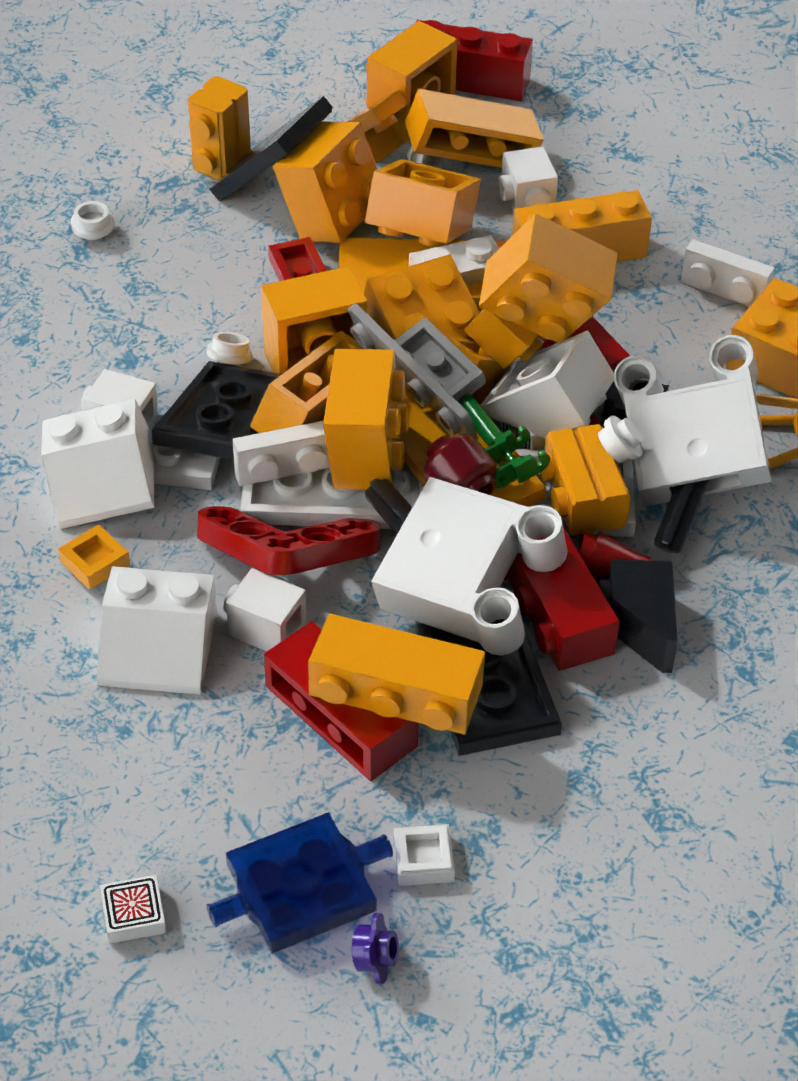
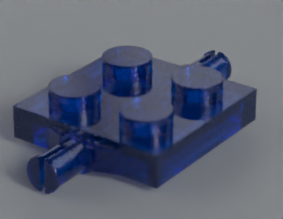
M329 812L226 852L227 867L237 885V893L214 903L206 904L209 918L216 928L218 925L246 915L249 920L258 926L271 954L376 912L377 898L364 876V867L387 857H392V845L389 840L387 841V836L382 834L377 838L355 846L340 833Z

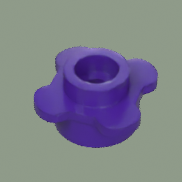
M374 913L371 918V925L360 924L354 931L352 960L358 972H374L375 982L377 984H384L388 976L387 967H393L397 963L399 941L395 931L387 930L384 915L382 913Z

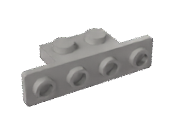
M355 303L348 308L354 324L350 328V332L356 342L363 349L394 350L396 370L405 371L406 386L415 401L422 407L429 404L436 411L435 414L439 423L451 436L457 433L469 434L477 440L478 436L472 417L458 403V400L466 394H473L486 384L484 373L426 317L394 340L358 304Z

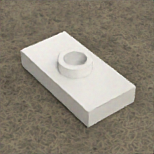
M154 445V484L212 490L220 457Z

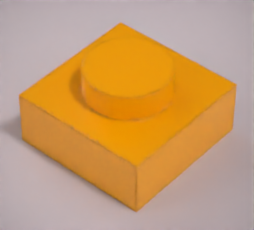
M99 524L58 548L60 562L89 590L109 579L112 566L126 568L130 566L129 552Z

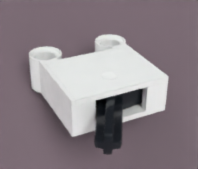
M727 335L718 339L713 344L709 360L717 380L715 382L664 392L654 364L648 358L640 355L623 359L614 371L613 380L625 405L627 418L638 427L644 439L640 443L643 453L634 460L638 490L646 506L669 502L654 539V545L665 552L678 554L682 551L703 495L772 482L754 388L758 378V366L752 346L744 337ZM732 359L745 360L744 365L739 369H723L724 365ZM645 378L649 380L643 389L637 391L628 389L630 384L637 379Z
M429 477L412 507L388 479L380 480L376 478L372 480L370 487L365 491V498L397 535L371 580L380 609L480 642L484 650L494 655H506L517 650L525 638L518 599L512 592L500 588L517 553L522 554L523 561L527 567L538 572L553 571L563 564L568 551L559 513L549 506L537 505L527 507ZM505 619L502 623L491 624L496 620Z

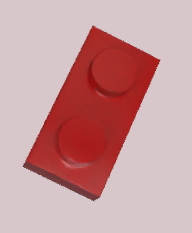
M310 237L268 246L269 260L279 281L327 271Z

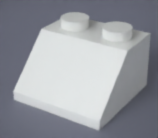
M587 330L564 340L561 344L556 343L535 352L526 362L522 359L514 361L482 402L481 407L492 419L516 428L525 426L528 431L546 439V435L550 431L568 428L576 431L578 427L588 426L591 422L589 417L595 408L606 400L605 393L614 381V372Z
M135 399L43 420L41 456L57 523L61 529L154 508V445L152 443V433Z
M112 566L101 609L97 686L201 695L217 619L214 575Z

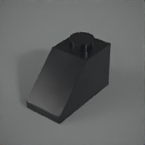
M611 559L608 580L600 579L599 587L620 621L617 638L661 673H672L678 642L672 561Z

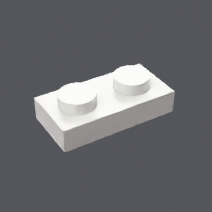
M492 235L473 238L463 242L409 253V266L451 254L465 284L468 285L483 281L486 262L499 247Z
M692 239L685 249L681 283L750 307L772 281L775 267Z
M324 421L233 438L234 468L239 486L330 468L323 427Z

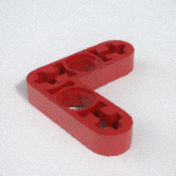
M211 506L198 511L197 538L266 574L292 575L378 553L381 543V524L371 519L345 518L283 532L244 512H240V510L225 506Z

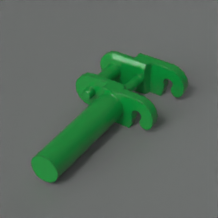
M466 394L458 400V403L471 415L475 430L489 446L484 450L497 463L496 489L503 488L516 480L521 484L547 468L550 463V456L545 450L538 452V457L540 458L538 462L530 454L524 458H515L512 455V452L523 447L529 441L530 432L525 426L518 428L520 435L517 438L511 430L502 433L472 395ZM506 459L509 461L501 467L498 466L500 462Z

